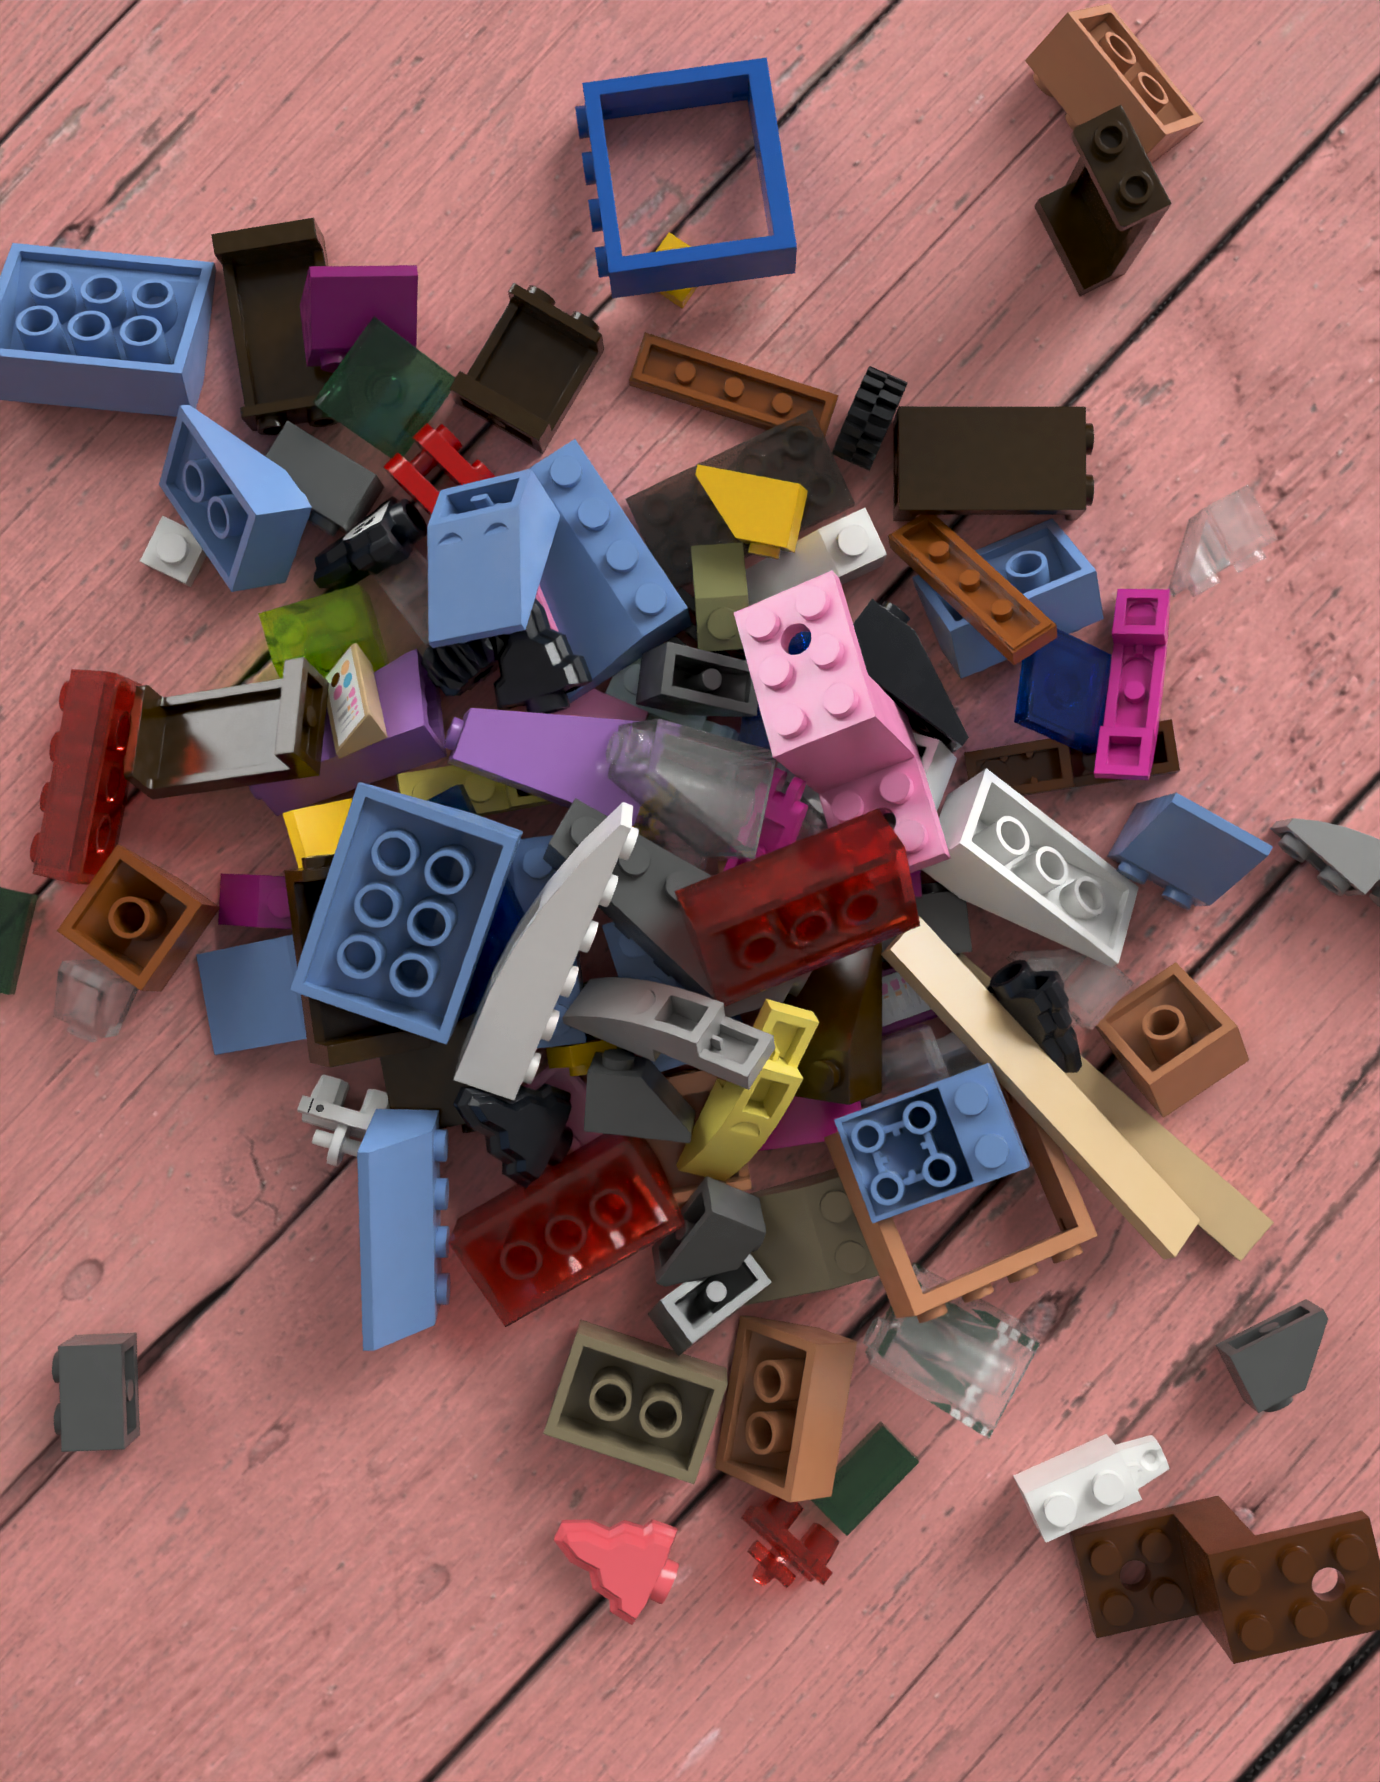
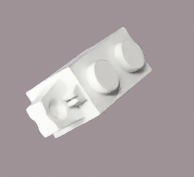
M1105 1434L1013 1475L1037 1529L1047 1543L1142 1500L1138 1489L1170 1468L1162 1448L1152 1435L1115 1445L1108 1435Z

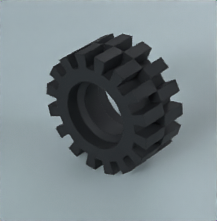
M869 366L840 430L832 455L870 471L908 382Z

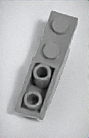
M1296 818L1276 821L1270 828L1281 838L1278 845L1285 853L1299 862L1308 861L1320 872L1317 879L1328 890L1338 896H1343L1344 894L1352 896L1366 895L1371 889L1372 892L1369 897L1380 907L1379 839L1347 827L1322 821Z
M618 977L590 979L562 1017L564 1024L651 1061L655 1062L662 1053L748 1090L775 1049L774 1035L725 1016L723 1002L685 989L648 980Z

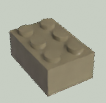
M580 1319L543 1434L695 1484L728 1384L727 1368L683 1353L678 1356L674 1350Z

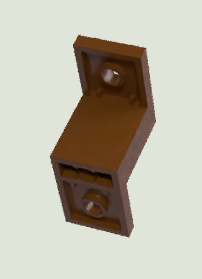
M1213 1496L1085 1526L1069 1532L1092 1631L1096 1638L1198 1615L1233 1664L1380 1630V1559L1370 1517L1363 1511L1254 1535L1219 1496ZM1137 1560L1145 1564V1575L1138 1583L1126 1584L1120 1581V1571L1127 1562ZM1323 1568L1336 1569L1338 1578L1334 1588L1326 1593L1314 1592L1312 1581L1315 1574Z

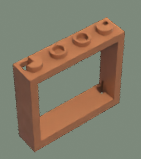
M999 1081V1086L1061 1232L923 1292L893 1218L890 1217L872 1224L839 1132L824 1137L896 1318L917 1316L919 1323H924L940 1317L948 1312L945 1303L962 1296L964 1303L983 1298L994 1292L991 1285L992 1282L1006 1276L1009 1283L1028 1278L1039 1272L1036 1263L1049 1257L1052 1258L1053 1263H1059L1083 1253L1080 1244L1098 1236L1061 1148Z

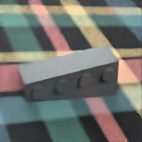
M575 798L549 842L543 859L557 871L579 844L608 816ZM638 834L629 859L626 861L618 858L612 872L613 875L618 876V882L608 907L598 905V908L615 923L614 926L625 937L631 938L654 959L653 963L668 977L671 975L685 990L713 999L763 905Z

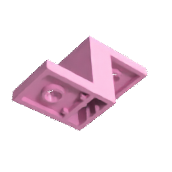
M830 571L734 612L772 756L798 778L806 781V784L819 794L845 890L853 895L951 859L909 718L867 673L839 577L833 571ZM800 632H811V642L808 648L800 654L790 655L788 646L791 639ZM882 814H894L896 825L893 832L885 838H874L872 834L874 821Z

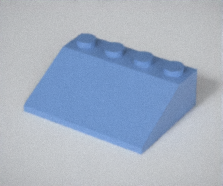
M12 243L0 275V400L177 417L180 405H191L196 409L205 376L216 277L215 263Z
M576 439L529 468L533 470L560 513V519L539 585L558 631L566 635L573 654L584 656L593 680L589 684L567 693L569 703H572L640 659L642 653L663 644L692 625L688 607Z
M359 782L290 991L447 1045L457 1025L523 831L470 812Z

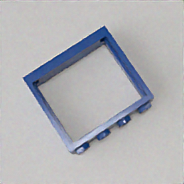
M767 57L582 83L585 105L575 106L579 138H590L591 151L582 153L586 185L596 184L598 198L588 200L592 232L603 231L605 246L595 247L599 278L609 276L612 299L795 273L797 243ZM747 100L769 236L622 256L603 120Z

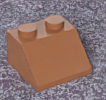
M1176 962L1092 1018L1094 1026L1131 1081L1163 1118L1249 1061L1238 1026Z

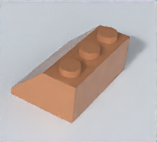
M1110 4L1068 12L1025 60L1034 71L1033 79L1038 88L1046 95L1054 97L1066 111L1065 119L1072 130L1122 105L1151 164L1204 122Z
M747 1315L740 1316L715 1469L790 1503L831 1497L857 1341L818 1327Z

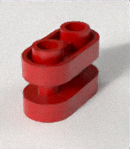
M426 423L412 437L421 451L410 462L397 452L383 466L397 484L430 516L440 492L424 477L436 465L457 486L495 477L478 459L471 465L458 453L463 445L442 423L436 429Z

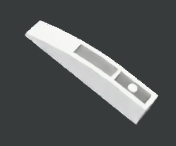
M622 802L579 844L546 883L518 923L494 967L460 1050L454 1075L455 1081L513 1101L522 1082L532 1083L541 1059V1054L535 1051L541 1039L550 1041L559 1019L560 1011L554 1009L559 995L568 998L574 987L579 967L574 966L573 963L578 951L588 953L595 938L598 922L592 919L598 905L608 907L613 897L618 876L613 875L612 872L618 858L627 861L636 843L639 829L632 827V805Z

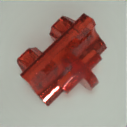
M774 1495L768 1498L761 1507L750 1506L741 1517L746 1524L772 1547L768 1550L758 1540L749 1547L747 1552L759 1562L753 1572V1579L763 1586L775 1577L787 1588L796 1578V1575L785 1566L786 1562H788L807 1581L812 1582L816 1580L820 1585H824L833 1573L826 1565L832 1558L839 1540L819 1523H813L799 1541L788 1529L804 1509L798 1502L790 1503Z

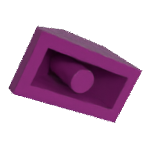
M221 873L218 925L292 929L285 876Z

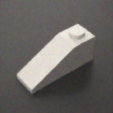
M866 508L819 528L799 539L795 553L780 550L779 559L765 558L746 569L749 606L830 571H833L839 577L841 585L881 567L887 553Z

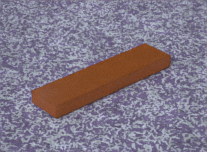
M646 332L644 333L629 379L630 386L820 448L823 446L839 396Z
M920 515L888 535L890 548L1013 665L1021 662L1058 637L1057 625L936 515Z

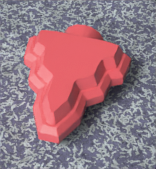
M591 1519L562 1520L554 1536L555 1543L568 1560L589 1572L593 1590L610 1600V1612L631 1625L636 1621L649 1599L663 1604L670 1592L679 1568V1563L668 1558L678 1529L654 1519L644 1526L623 1520L611 1527Z

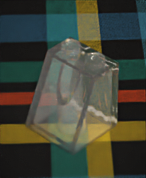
M662 719L646 720L618 726V731L612 734L606 750V760L610 763L607 777L701 856L714 859H755L776 759L773 758L771 750Z
M913 1262L912 1267L922 1292L947 1281ZM962 1296L945 1303L948 1309L946 1314L924 1323H919L917 1316L896 1318L890 1305L884 1318L882 1319L877 1316L872 1321L865 1335L863 1344L868 1346L865 1353L869 1363L963 1424L990 1439L1039 1348L1040 1342L1021 1320L982 1299L964 1303Z

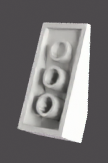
M987 768L947 795L939 821L951 859L923 868L924 872L962 900L1107 966L1113 967L1119 964L1139 889L1136 884L1119 873L1108 862Z

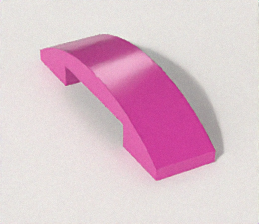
M1117 589L1112 628L1114 645L1104 723L1099 729L1094 768L1095 778L1149 780L1158 735L1164 687L1170 614V589Z

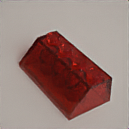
M71 669L70 679L62 685L59 696V707L63 711L60 731L54 733L50 743L49 755L51 761L54 762L50 782H46L40 795V809L44 812L41 831L35 834L31 843L30 859L34 863L32 874L74 884L89 885L117 846L130 784L124 778L123 758L127 752L131 725L130 711L134 705L136 687L142 686V684L118 673Z
M879 809L674 891L686 930L714 998L717 1001L723 1002L724 1007L920 926L905 846Z
M602 1134L566 1155L559 1164L547 1166L539 1179L533 1181L527 1188L516 1184L459 1217L448 1244L499 1319L507 1327L684 1227L685 1221L661 1163L646 1139Z

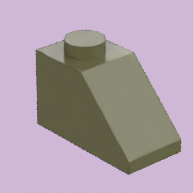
M743 542L691 546L697 648L705 651L743 649L734 612L749 606Z

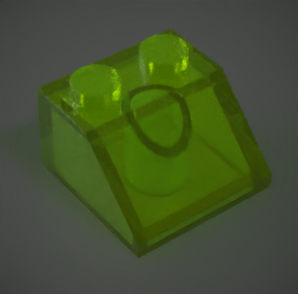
M359 584L258 613L270 656L280 679L283 678L285 660L304 657L325 678L346 650L354 643L358 644L371 662L374 672L389 664L370 595Z

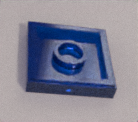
M1057 628L1058 637L1022 660L1014 723L1085 754L1096 753L1099 729L1104 723L1112 655Z

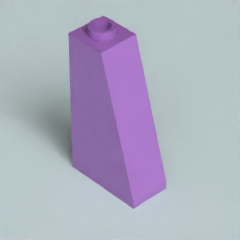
M417 649L409 651L374 672L388 738L339 758L336 755L328 708L326 707L320 776L251 785L249 789L257 800L262 799L274 814L279 816L282 813L356 789L359 782L370 784L447 757L446 748L443 747L445 735L439 687L436 688L427 677L428 673L421 665L423 657Z
M470 708L464 714L463 720L456 717L453 718L443 747L451 750L448 764L570 808L576 798L604 815L609 816L622 802L632 805V826H634L665 734L651 730L653 728L648 727L649 729H631L642 727L628 728L620 726L634 722L641 726L643 723L641 721Z

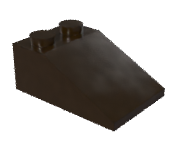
M806 929L796 942L786 935L785 942L810 955L805 966L812 969L798 996L795 997L788 993L783 1003L812 1011L819 1021L797 1067L803 1077V1081L795 1097L850 1105L881 1093L882 936Z

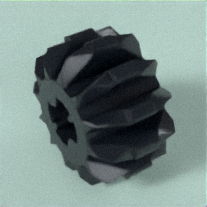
M505 634L432 648L430 645L425 650L421 665L427 671V677L435 687H439L446 696H461L467 690H472L478 683L484 681L486 677L497 670L499 666L498 654L506 643Z

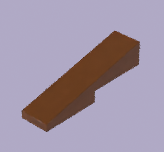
M1172 719L1159 721L1150 777L1180 771ZM1099 732L1069 737L1066 735L964 753L968 780L987 768L1022 796L1128 779L1095 778L1094 768Z

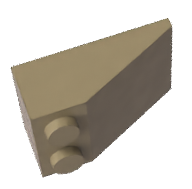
M836 1168L750 1193L759 1197L766 1225L763 1243L758 1250L750 1254L772 1283L745 1305L831 1290L879 1276Z

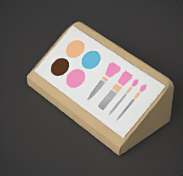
M354 643L346 650L325 677L329 682L327 697L328 714L335 751L339 758L388 738L373 666L358 644Z

